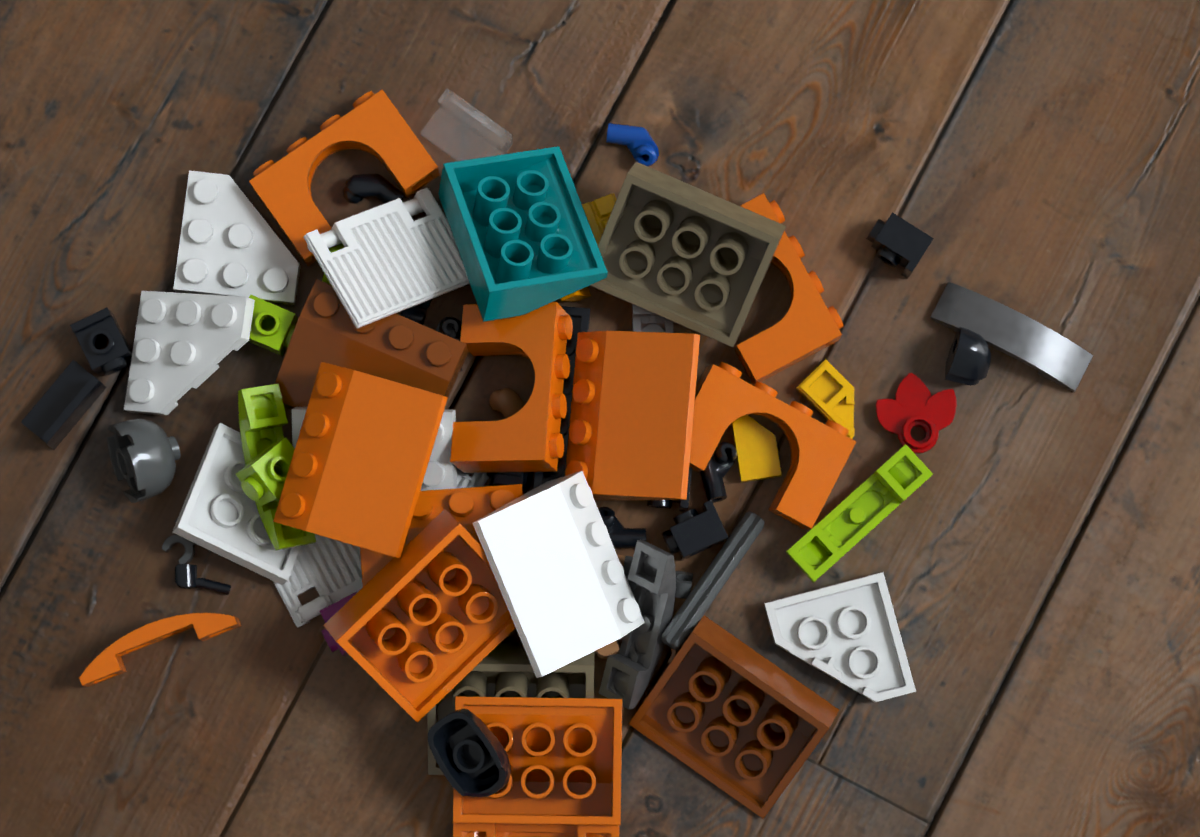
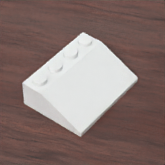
M583 471L547 481L472 523L536 678L543 677L624 637L645 623Z

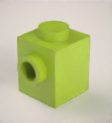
M250 294L249 298L255 300L248 342L283 356L286 348L289 346L298 317L293 312Z
M286 437L268 446L235 474L241 481L243 492L251 500L256 501L259 506L277 499L282 493L295 450Z

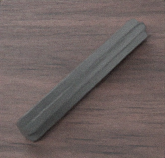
M751 511L745 513L663 632L661 641L666 646L676 651L681 649L764 528L765 521L760 516Z

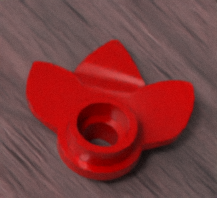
M909 373L899 384L895 400L879 399L876 401L877 419L885 430L898 435L902 446L906 444L916 454L925 453L936 444L939 431L953 422L957 407L956 395L953 389H946L931 396L924 382L915 374ZM913 427H921L924 430L925 437L923 440L916 441L911 437L910 431Z

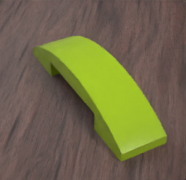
M279 383L238 391L239 425L245 465L268 446L284 438L282 426L287 424L288 421ZM281 495L263 506H259L255 501L262 523L276 551L316 542L315 534L273 522Z
M905 444L826 517L787 550L786 553L814 583L927 481L933 473Z

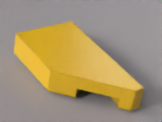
M825 359L796 389L827 420L838 423L848 429L847 437L852 439L855 436L854 387Z
M748 415L741 416L732 422L741 483L781 477L776 436Z

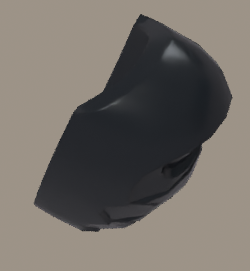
M465 708L456 710L430 728L428 743L433 756L446 779L462 796H490L501 790L508 783L511 765L505 749L483 721L470 710Z

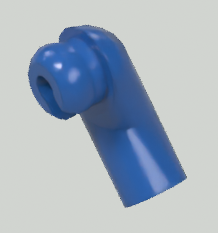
M608 123L606 143L626 145L635 161L648 167L657 161L659 156L658 146L645 128Z

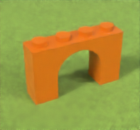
M383 89L376 94L370 91L359 97L353 103V110L343 117L336 114L327 119L320 126L321 132L309 140L303 137L295 141L287 148L288 154L276 163L273 160H269L259 166L253 172L255 177L249 181L253 190L307 266H310L317 260L313 253L309 251L304 235L314 230H318L319 234L332 229L313 202L311 195V183L314 173L320 163L328 156L347 149H356L370 153L381 161L407 198L440 176L438 166Z
M764 193L740 205L780 224L785 222L784 215L775 200L769 202ZM785 231L771 263L784 274L791 292L789 310L778 323L739 343L735 348V353L753 386L756 381L763 382L838 342L842 336L839 329L844 327L834 306L827 308L820 295L824 292V288L817 274L813 270L807 272L801 258L805 257V254L797 238L794 235L788 238Z
M551 302L521 316L483 322L477 304L463 305L460 341L467 344L468 350L473 356H523L531 360L535 372L532 394L527 403L514 415L498 421L453 422L450 462L463 473L557 471L558 458H562L564 453V439L560 433L561 418H565L567 413V400L563 394L564 379H567L570 373V362L566 354L567 340L571 339L573 333L570 315L557 302Z
M720 362L719 366L715 364L707 366L696 385L689 467H692V470L696 472L704 471L725 430L741 416L759 415L770 419L783 430L789 441L791 462L787 475L768 511L802 529H812L856 444L855 440L847 437L849 430L830 420L823 424L812 418L813 411L801 403L791 401L790 405L776 398L778 392L764 383L756 381L753 386L740 379L742 372L729 364Z

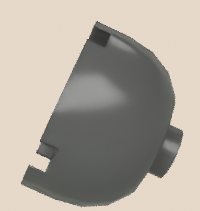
M145 419L128 420L108 426L107 430L115 434L107 437L110 460L118 481L125 478L130 487L129 490L123 491L125 496L132 503H136L162 493L171 484L175 475V460L181 457L179 445L175 437H167L165 431L159 425Z

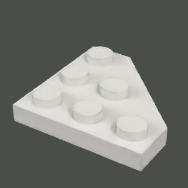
M189 170L173 286L174 291L248 298L251 294L270 303L296 305L300 264L230 175Z
M141 291L124 410L131 413L166 416L178 406L177 401L191 388L197 389L220 368L218 363L232 350L238 351L249 341L255 300L241 296Z
M219 423L213 430L172 532L283 585L289 579L301 546L276 551L262 523L255 501L251 500L243 492L241 481L235 475L245 466L240 432Z
M883 572L764 603L774 644L873 702L916 692Z

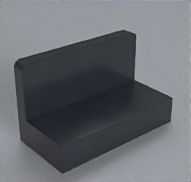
M73 360L21 423L55 450L107 387Z

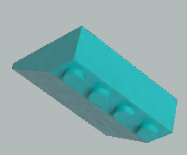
M559 146L443 163L438 195L483 322L527 314L607 278L608 271Z

